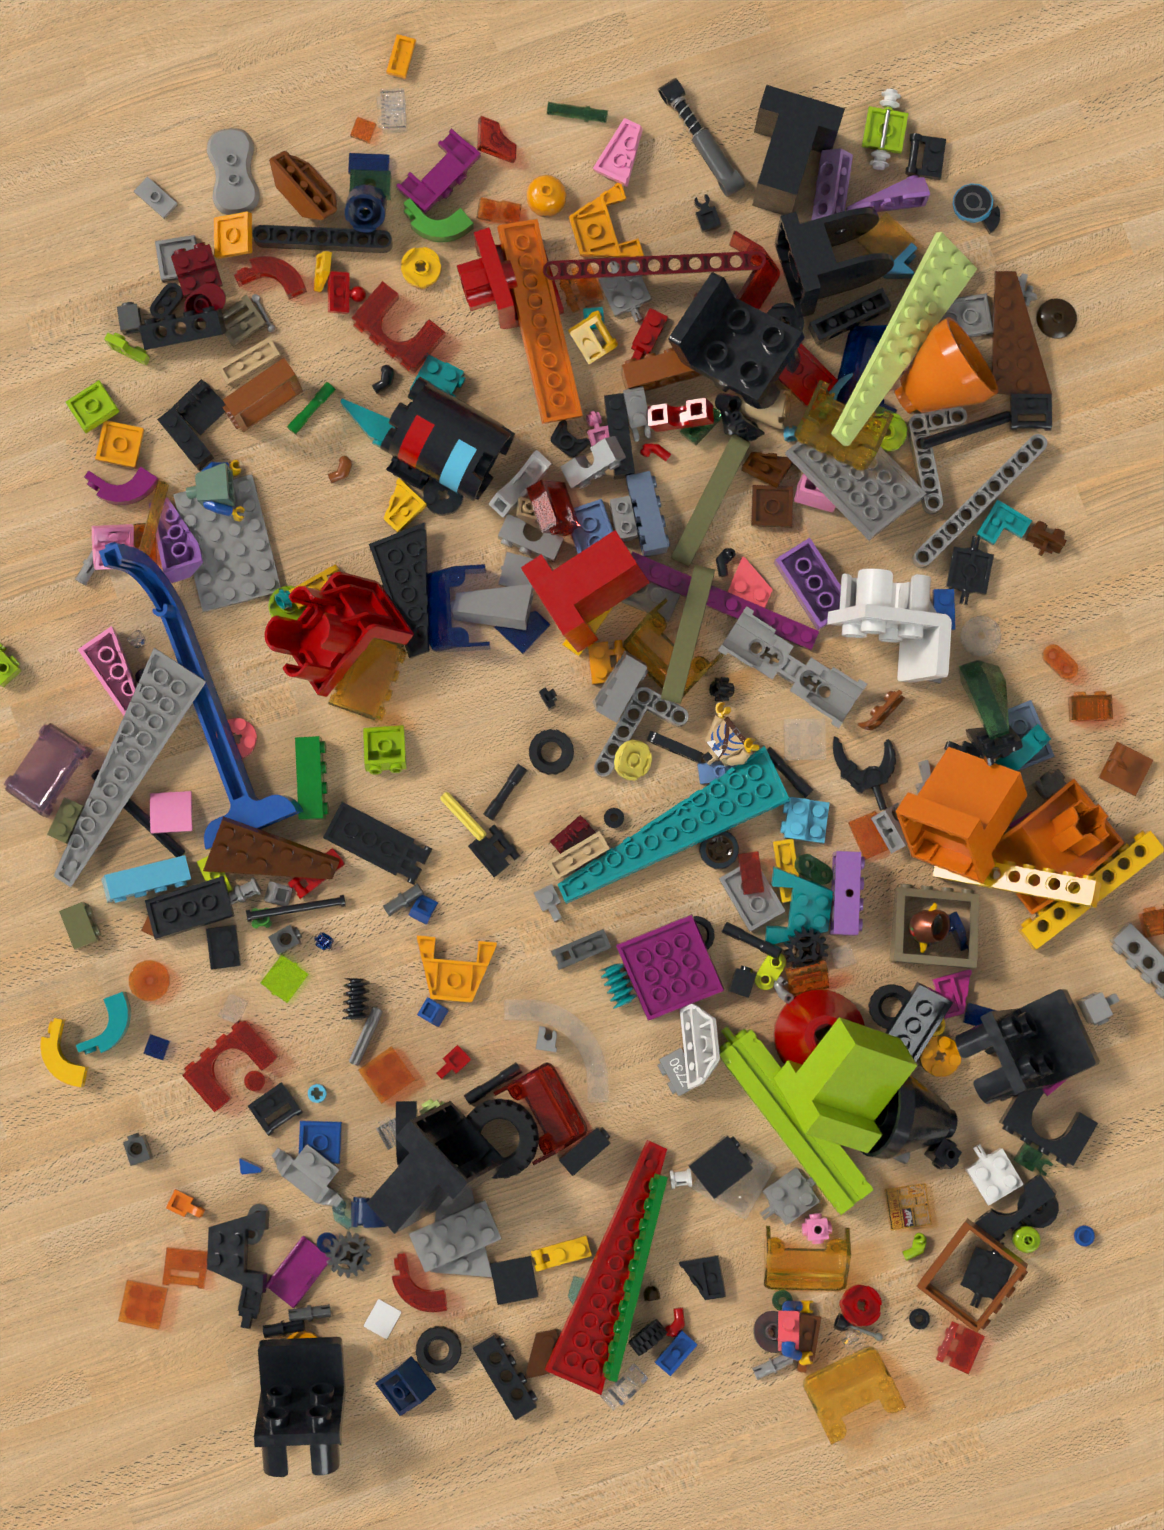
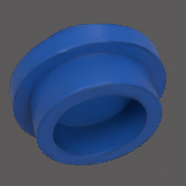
M1079 1226L1074 1232V1240L1081 1246H1089L1095 1239V1233L1089 1226Z

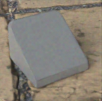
M270 881L264 901L288 906L293 888Z

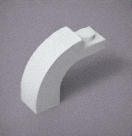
M536 450L514 478L495 494L489 505L504 518L517 506L519 497L525 498L537 486L552 463Z

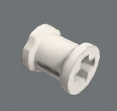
M691 1169L681 1172L671 1170V1188L675 1189L676 1186L685 1185L692 1187Z

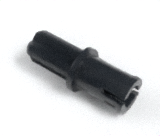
M282 1320L281 1323L263 1325L265 1339L275 1336L286 1337L287 1334L305 1330L304 1320L286 1323Z

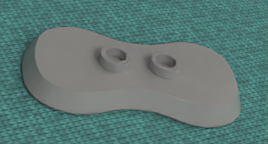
M237 128L217 131L212 134L207 143V154L216 174L213 202L218 211L226 215L254 210L260 197L258 186L251 173L254 144L246 131Z

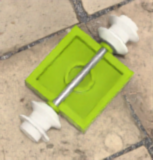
M886 89V91L881 93L885 98L880 101V105L885 109L868 107L862 147L875 150L871 152L874 160H871L869 164L876 170H884L889 167L886 159L891 158V155L888 152L902 153L908 113L893 110L900 105L896 102V99L901 98V95L895 89Z

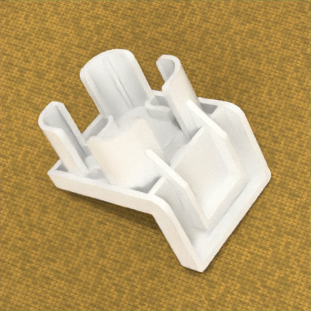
M862 569L858 572V578H853L849 574H842L839 610L828 612L827 625L842 626V636L866 638L867 634H879V641L900 642L897 680L900 682L913 683L948 676L952 622L948 615L937 613L930 601V576L916 574L911 577V582L893 583V573L890 570Z

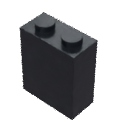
M597 1126L594 1127L559 1158V1161L574 1176L611 1144L608 1140L610 1138L609 1133L603 1127L600 1129Z
M725 1135L688 1164L689 1168L713 1199L717 1198L753 1169L751 1166L753 1163L752 1159L747 1153L742 1154L738 1147L741 1145L734 1136L730 1138L728 1135Z

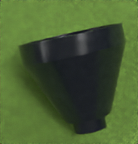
M910 1075L874 1120L882 1136L868 1153L860 1152L868 1157L890 1159L939 1143L945 1138H950L954 1135L958 1124L957 1114L953 1109H950L945 1101Z

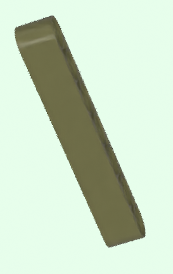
M732 434L671 556L672 559L688 567L691 565L751 444L750 442Z
M699 565L694 567L661 694L662 700L679 704L682 702L715 569Z

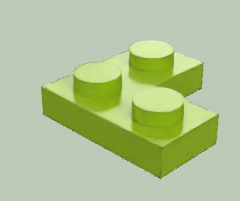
M107 332L104 340L110 349L147 366L150 358L146 354V350L139 346L135 348L129 346V342L125 340L126 338L116 332L114 335Z

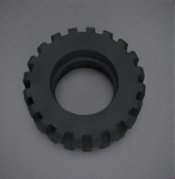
M500 1098L485 1101L468 1114L466 1118L480 1133L488 1122L495 1119H504L511 1122L519 1133L518 1147L511 1155L504 1158L507 1162L492 1177L493 1179L510 1178L521 1173L530 1165L538 1149L539 1133L533 1116L524 1106L512 1100Z

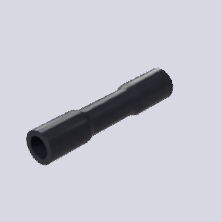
M769 747L767 751L775 768L806 798L814 789L802 777L798 776L783 761L782 757Z
M519 764L516 765L507 778L506 783L491 801L483 815L492 821L495 819L506 799L528 771Z
M726 922L723 927L722 933L753 946L775 959H778L782 952V948L755 937L729 922Z
M515 1062L497 1076L464 1094V1097L468 1104L472 1105L485 1097L487 1093L523 1072Z

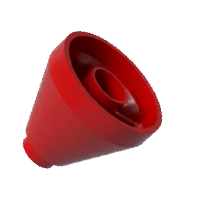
M809 990L796 995L790 1003H786L780 1010L774 1025V1045L782 1063L785 1065L789 1060L803 1065L819 1044L815 1032L828 1025L832 1027L839 1017L865 1026L862 1015L857 1007L843 995L829 990Z

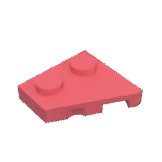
M742 557L728 592L765 608L773 589L749 561Z

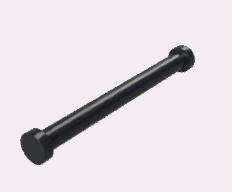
M343 894L337 898L257 911L246 910L247 922H252L253 919L339 905L346 907Z

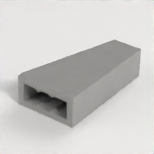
M527 584L456 593L455 600L451 601L450 612H453L454 620L526 630L534 595L533 587Z

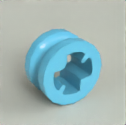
M315 1084L309 1088L308 1098L312 1102L319 1103L326 1098L327 1091L323 1085ZM316 1087L319 1088V1091H323V1096H319L320 1099H316L312 1095V1091H315L314 1088Z

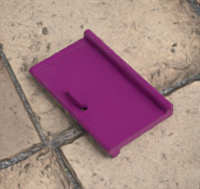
M302 1236L268 1280L266 1288L270 1289L292 1308H295L328 1265L326 1261L330 1258L326 1257L325 1252L309 1239Z

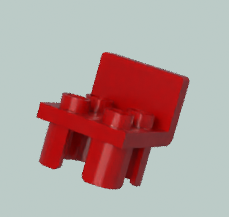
M336 572L331 575L320 590L305 586L296 587L290 593L289 599L291 602L305 605L307 608L297 620L281 616L272 617L264 633L265 642L272 651L292 655L299 665L286 663L283 666L286 675L308 680L317 695L327 697L338 682L344 678L346 672L360 654L366 650L374 637L406 645L414 635L379 582L345 572Z

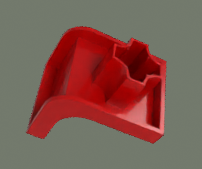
M490 227L475 231L476 253L481 258L457 265L470 312L496 304L501 329L520 327L511 290L517 288L518 285L510 259L504 260L501 244L495 245ZM548 266V267H549V271H550V275L553 276L551 267ZM552 280L560 315L564 313V308L555 280Z

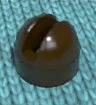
M648 1286L645 1288L643 1295L645 1302L661 1299L657 1287Z

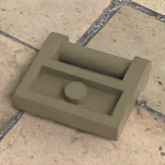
M244 295L241 301L222 313L223 319L226 321L246 306L249 309L228 325H225L227 332L224 334L233 347L267 325L247 295Z

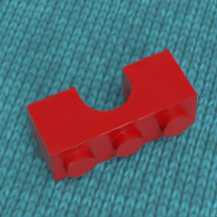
M706 398L687 400L686 405L680 407H673L668 404L647 406L648 426L655 432L714 424L713 404Z

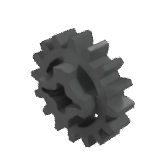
M347 1231L346 1236L339 1233L338 1240L332 1238L334 1244H328L327 1247L330 1249V1252L325 1253V1256L330 1258L326 1261L327 1264L333 1265L331 1270L333 1272L337 1271L340 1277L345 1273L347 1278L350 1277V1273L358 1276L357 1271L359 1269L364 1272L363 1265H369L366 1257H371V1253L366 1251L370 1248L368 1244H364L366 1240L363 1237L359 1239L358 1233H355L352 1237L349 1231ZM348 1242H355L358 1245L351 1246ZM347 1251L351 1252L350 1258L345 1257L347 1255ZM338 1264H347L349 1268L341 1267Z

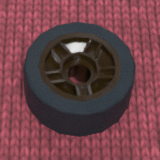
M727 831L713 836L700 844L702 860L706 865L714 869L729 867L735 862L739 853V845L736 838ZM720 845L723 848V852L717 853L715 848Z

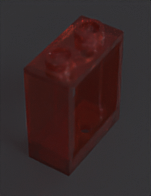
M541 479L526 488L542 533L568 536L573 534L576 528L580 527L565 482Z

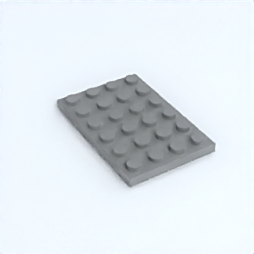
M842 408L789 448L785 455L870 541L922 500L926 493L863 428L849 446H843L831 434L844 410Z
M252 474L233 479L235 506L232 507L235 509L238 506H242L245 509L244 513L237 512L239 516H244L242 521L234 520L233 515L226 516L205 509L197 501V498L188 499L186 491L173 494L179 515L200 545L203 563L193 575L203 612L270 596L276 589L281 588Z

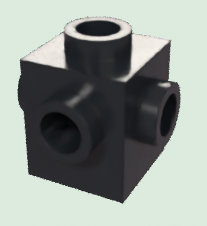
M946 1138L939 1143L930 1145L924 1153L932 1161V1165L939 1170L954 1168L962 1154L957 1148V1144Z

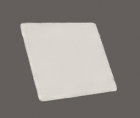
M378 1299L364 1327L387 1339L401 1311Z

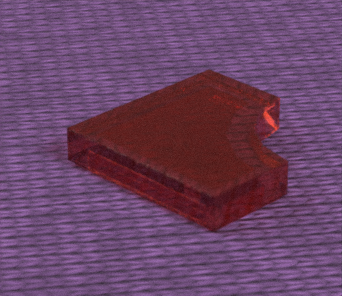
M480 116L478 119L477 150L514 163L516 160L517 144L510 141L503 134L499 122Z

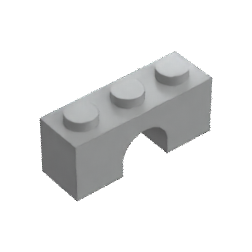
M615 436L604 438L590 447L594 456L592 465L584 455L575 457L560 467L571 488L579 487L583 489L591 484L590 480L594 478L595 480L606 475V470H613L621 465L620 461L625 459L626 456Z
M507 514L498 534V539L501 540L500 543L510 548L512 545L520 548L519 551L528 556L531 553L536 556L542 554L548 563H554L564 538L545 530L539 540L529 541L523 534L527 523Z

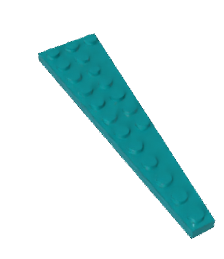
M762 747L753 753L744 764L732 767L727 773L718 779L715 778L709 785L696 791L689 798L684 799L642 827L639 832L631 837H627L621 844L615 848L612 847L606 851V854L598 859H594L584 868L579 869L557 885L565 903L568 904L789 802L790 798L766 747Z

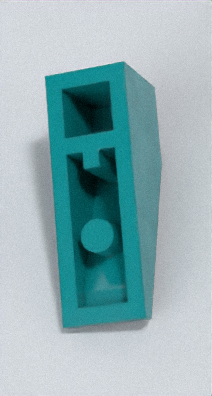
M342 398L340 401L342 407L368 438L373 441L372 444L380 448L384 437L393 427L389 424L390 418Z

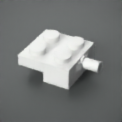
M981 1144L973 1148L979 1159L965 1168L988 1206L1024 1185L1003 1148H999L990 1154L985 1153Z

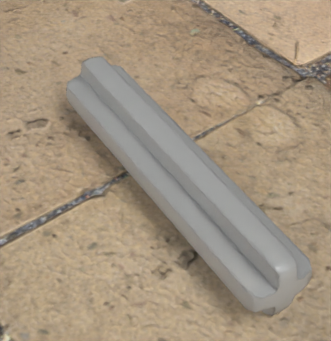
M372 1008L349 1059L351 1064L356 1066L360 1064L383 1013L381 1009Z

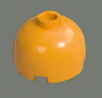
M538 176L528 186L526 194L528 206L539 216L556 215L565 206L566 190L564 185L555 176Z

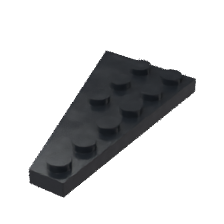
M424 522L369 544L386 594L414 633L413 637L405 645L410 659L430 652L427 526Z

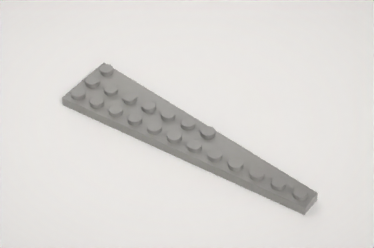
M155 647L55 871L54 877L69 887H72L207 682Z

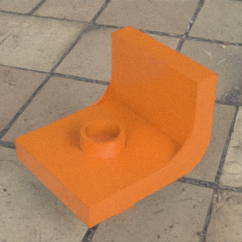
M1072 779L1023 820L1006 831L993 850L992 857L996 859V863L1003 864V861L1006 860L1015 862V866L1018 867L1028 864L1036 866L1035 870L1043 871V868H1050L1056 870V874H1063V871L1075 873V877L1083 878V875H1089L1124 844V841L1106 820L1109 816L1099 804L1095 805L1077 781ZM1016 873L1013 876L1014 883L1020 880V873ZM1039 876L1033 879V886L1039 885ZM1059 880L1053 883L1054 890L1060 887ZM1015 893L1032 915L1055 901Z

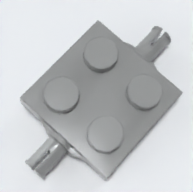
M635 262L628 265L629 271H638ZM609 263L612 269L610 273H617L619 271L618 263ZM641 276L598 279L615 317L631 312L635 323L639 322L637 316L640 321L643 319L638 308L652 299Z
M797 1167L762 1191L768 1199L769 1207L760 1212V1215L766 1220L775 1213L781 1218L785 1226L820 1202L812 1188L816 1183L811 1177L808 1180L804 1178Z

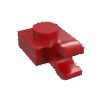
M457 1045L442 1058L446 1064L436 1074L441 1079L451 1070L457 1074L471 1059Z

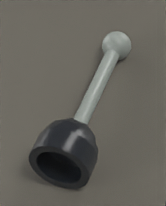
M838 1313L833 1328L836 1330L846 1331L851 1328L872 1336L877 1341L883 1339L881 1333H873L860 1327H854L841 1313Z

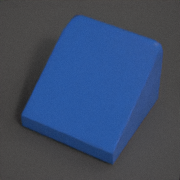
M421 895L415 901L409 916L427 924L438 902L425 895Z
M427 997L417 1015L439 1027L449 1010Z
M239 1158L240 1173L242 1175L261 1173L263 1171L262 1166L245 1158Z

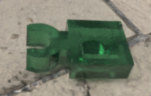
M1025 1142L1013 1159L1030 1171H1033L1036 1167L1039 1173L1042 1172L1044 1176L1047 1173L1042 1170V1167L1045 1164L1053 1166L1048 1159H1041L1043 1154Z

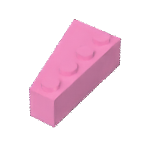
M111 626L80 647L78 651L124 716L137 685L116 629Z

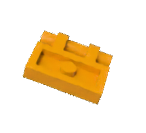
M622 640L614 641L615 649H609L608 641L593 643L588 646L592 685L605 683L614 667L611 668L610 656H616L617 663L625 651Z

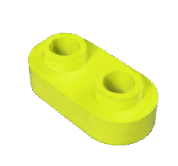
M780 954L778 958V966H774L772 964L774 958L767 955L754 980L759 989L768 990L774 986V981H777L786 965V959L783 954ZM767 976L769 978L768 983H762L761 978Z

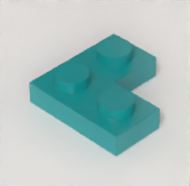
M997 499L976 535L992 545L995 544L1003 529L1021 539L1032 520Z

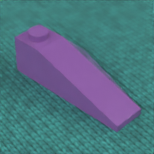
M917 175L909 176L905 180L848 206L846 211L856 208H872L877 212L923 207L929 199L930 191L924 177L919 178Z
M168 497L149 503L163 573L171 583L190 578L203 563L199 543Z

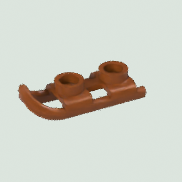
M889 691L884 697L885 704L880 707L878 705L875 706L870 712L872 718L866 722L858 723V726L864 730H873L879 727L905 699L901 695L902 691Z

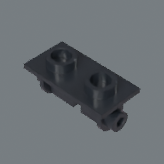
M732 412V424L727 426L729 430L748 442L754 441L765 434V432L758 428L757 423L744 418L741 412Z
M394 456L391 459V464L386 468L394 476L401 478L420 490L429 481L427 475L415 468H410V465Z

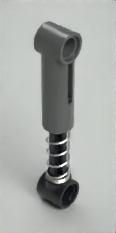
M674 78L659 87L658 92L667 106L671 105L674 107V110L679 113V118L683 119V125L687 126L688 132L693 135L691 141L716 177L724 195L729 197L745 187L741 175L732 167L709 130H703L704 127L702 128L699 124V120L694 116V112L692 113L688 107L689 104H686L685 91L678 79Z

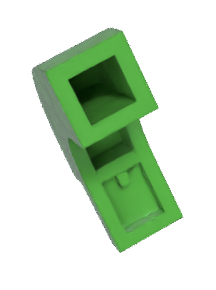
M410 198L404 202V213L410 220L414 219L410 223L411 229L424 239L433 242H451L462 238L474 229V223L461 208L446 219L434 220L425 216Z

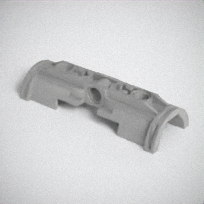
M746 606L718 651L725 656L727 653L733 655L771 679L776 674L793 684L790 689L791 692L832 719L831 724L839 729L849 710L867 686V683L861 679L856 682L834 667L830 670L812 657L806 665L789 655L794 646L774 634L776 630L752 615L754 611ZM754 642H758L762 646V651L758 654L753 653L750 649L751 644ZM768 648L769 651L767 652V654H769L770 656L776 654V659L779 662H774L773 664H770L769 657L764 656V659L760 658V656H762L765 652V649ZM808 676H810L812 683L816 685L817 681H819L821 684H819L815 692H813L812 689L814 688V686L810 684L805 686L804 680L802 679L803 677L807 678ZM823 686L830 689V696L827 698H823L819 694V689Z

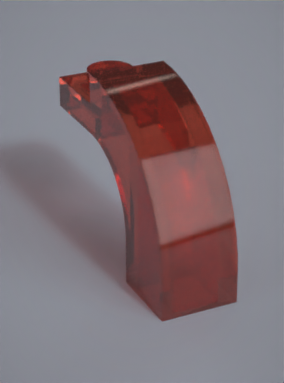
M260 256L249 259L252 267L241 268L234 275L239 287L259 278L275 279L283 286L289 300L307 292L297 270L286 261L276 257Z
M398 1252L397 1258H394L395 1270H399V1273L392 1275V1281L399 1296L408 1305L420 1311H447L445 1288L426 1290L417 1286L410 1277L407 1252Z

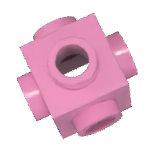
M822 1213L809 1214L810 1217L804 1218L805 1223H802L803 1236H806L808 1241H812V1244L824 1243V1239H829V1234H832L831 1221H827V1218L822 1216ZM816 1226H821L822 1230L820 1233L814 1232Z

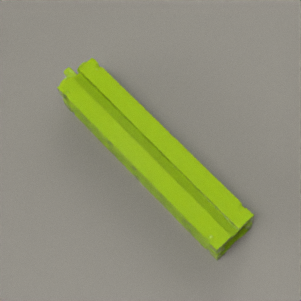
M728 1026L722 1029L721 1032L728 1041L719 1047L720 1059L834 1209L842 1215L854 1206L856 1202L871 1193L874 1189L866 1181V1178L840 1144L805 1134L774 1080L781 1067L757 1038L753 1030L743 1028L734 1035Z

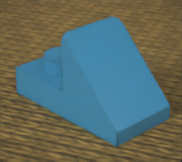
M911 243L894 260L893 268L882 277L884 279H912L915 273L905 263L909 265L916 258L915 252L917 247Z

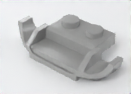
M309 1144L303 1148L296 1159L280 1148H277L272 1154L281 1176L314 1202L337 1207L343 1200L335 1190L328 1186L340 1169Z

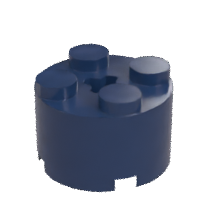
M360 185L352 189L345 206V218L355 230L372 232L384 222L387 209V200L384 192L372 185Z
M353 1197V1201H351V1227L381 1228L387 1227V1225L367 1204L370 1198Z

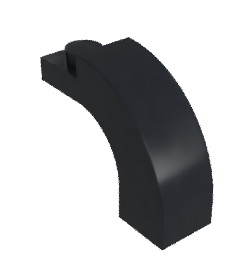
M396 1101V1136L410 1120L418 1117L417 1101ZM396 1139L397 1165L399 1166L408 1156L409 1152Z

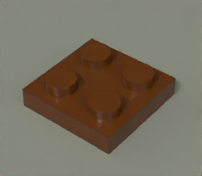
M752 485L751 526L792 528L793 486H778L776 488L772 485Z

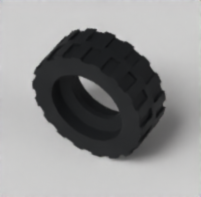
M557 729L543 730L536 734L529 746L531 763L539 772L547 775H556L565 771L573 760L574 748L570 738L564 732L562 733ZM548 742H555L561 748V756L555 762H548L541 755L542 747Z
M895 984L879 987V989L873 992L868 1004L872 1020L878 1026L888 1029L895 1017H888L883 1013V1001L888 997H896L903 1005L910 992L904 987Z
M435 1326L428 1328L421 1334L416 1344L415 1353L417 1361L423 1369L425 1368L430 1373L439 1374L446 1373L457 1365L462 1348L461 1341L453 1330L445 1326ZM437 1339L445 1341L449 1347L447 1357L442 1360L433 1359L428 1352L430 1343Z

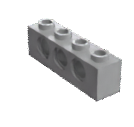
M1127 923L1109 940L1113 944L1111 947L1117 954H1123L1127 958L1126 963L1134 970L1137 968L1142 973L1140 977L1147 984L1152 983L1156 988L1155 992L1164 999V983L1158 981V974L1164 972V956L1131 923ZM1132 942L1138 947L1137 952L1134 954L1129 951V944ZM1146 957L1152 960V965L1148 969L1143 965V960Z

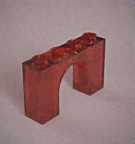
M382 281L351 317L354 323L353 327L360 333L365 332L368 334V339L374 345L378 346L380 344L384 347V352L390 358L396 357L401 361L399 364L406 371L412 370L415 373L424 363L427 356L446 337L445 331L429 319L410 340L399 342L388 338L382 330V321L387 312L398 301L399 295Z
M238 1020L231 1027L232 1032L227 1036L225 1033L215 1041L217 1043L215 1047L205 1049L200 1054L201 1059L196 1063L192 1061L184 1068L186 1072L182 1076L214 1113L232 1099L230 1094L218 1082L214 1073L216 1059L222 1052L228 1049H239L245 1052L261 1071H264L279 1058L248 1020L243 1022Z

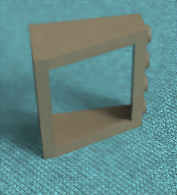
M900 884V887L895 888L889 961L977 968L979 894H974V890L962 889V893L953 892L954 888L941 887V891L933 890V886L921 885V889H913L912 884ZM905 896L970 902L968 959L903 953Z

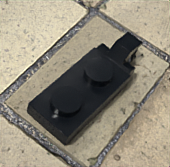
M247 1269V1272L266 1273V1272H261V1271H256V1270ZM243 1285L237 1311H239L238 1316H242L241 1328L249 1329L253 1319H257L260 1312L263 1293L256 1292Z

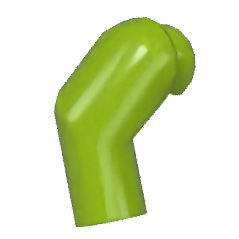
M915 1234L912 1247L902 1251L906 1261L924 1253L927 1238L924 1234Z

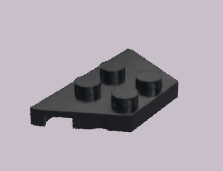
M1010 725L966 729L967 738L988 766L994 764V758L1000 755L1001 758H1005L1023 747L1021 739Z

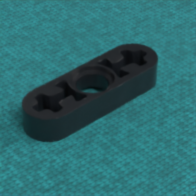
M653 731L649 732L646 739L651 744L701 764L704 753Z

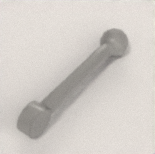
M254 294L252 301L257 304L268 325V331H275V326L271 324L260 303L259 295Z

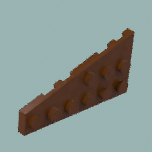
M995 271L991 371L998 385L999 391L997 394H1052L1016 271Z
M223 816L203 871L333 879L340 858Z

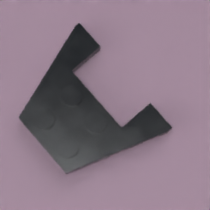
M269 1210L209 1227L207 1269L256 1292L266 1293L267 1273L247 1272L249 1229H269Z

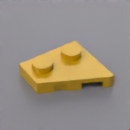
M398 478L394 494L391 495L389 501V508L386 510L383 519L397 533L401 532L427 507V504Z

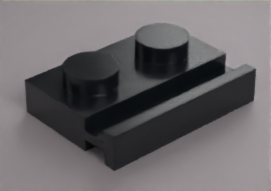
M231 925L206 929L211 970L241 966L237 926Z

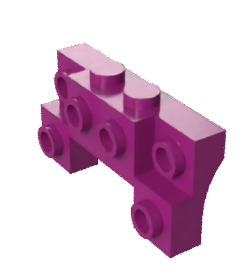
M452 128L449 130V135L443 141L440 140L438 142V146L446 155L421 181L409 172L407 174L408 177L401 184L398 183L396 185L397 190L407 199L410 198L425 214L438 201L440 202L443 198L447 199L453 193V188L457 184L460 185L465 181L467 171L481 157V153Z

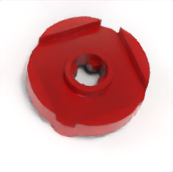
M855 1285L848 1288L839 1302L844 1318L854 1327L872 1325L881 1315L880 1305H882L880 1295L870 1286ZM858 1301L865 1303L863 1306L864 1311L858 1309Z

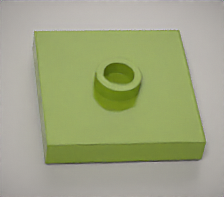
M100 380L65 402L85 433L90 432L120 412Z

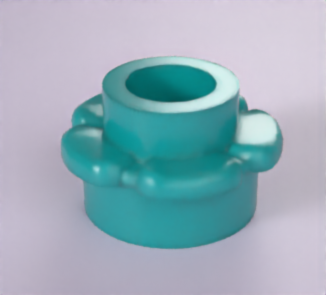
M280 589L279 593L275 595V601L282 609L292 606V602L289 599V591Z

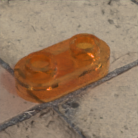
M1051 644L1043 650L1042 658L1044 662L1060 678L1069 680L1077 675V663L1060 646ZM1050 652L1055 653V659L1049 657ZM1064 666H1068L1070 668L1069 673L1064 672Z

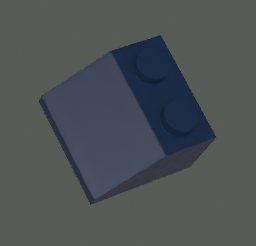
M412 1356L375 1382L399 1416L422 1403L436 1390L432 1381Z

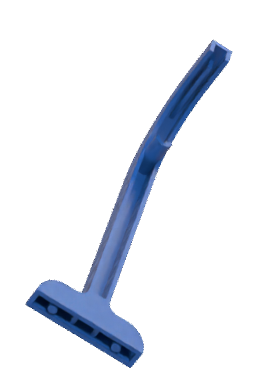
M117 542L105 545V549L99 551L104 567L126 572L141 585L156 609L152 610L153 613L162 619L178 663L207 681L193 704L230 801V810L224 817L261 830L303 812L299 803L287 795H271L261 800L256 797L191 621L169 579L160 567L143 551ZM223 816L211 821L207 826L204 834L206 850H211Z

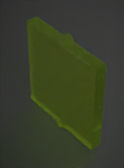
M281 954L260 984L270 990L272 995H276L288 1003L309 974L298 967L296 962L293 963Z

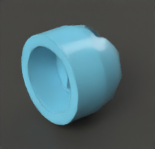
M792 425L790 429L787 426L784 429L783 436L785 441L792 442L800 439V433L796 426Z

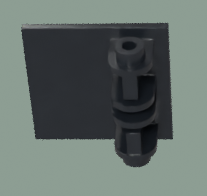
M202 379L172 406L200 436L225 413L223 409L225 403Z

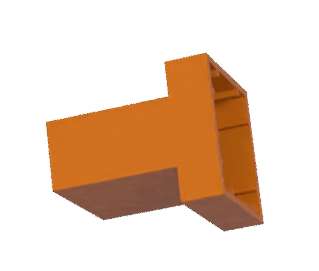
M948 747L918 795L908 792L895 812L912 857L983 884L995 866L992 852L1026 799L1027 793L1021 772L996 763L988 766L982 758Z

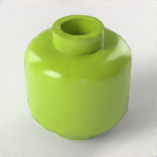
M1019 1226L1012 1234L1013 1245L1023 1253H1032L1040 1245V1234L1031 1226Z

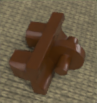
M1038 521L1029 531L1026 541L1034 543L1033 547L1039 549L1038 555L1040 556L1044 552L1060 554L1067 541L1064 539L1065 531L1054 529L1051 534L1046 532L1048 525Z

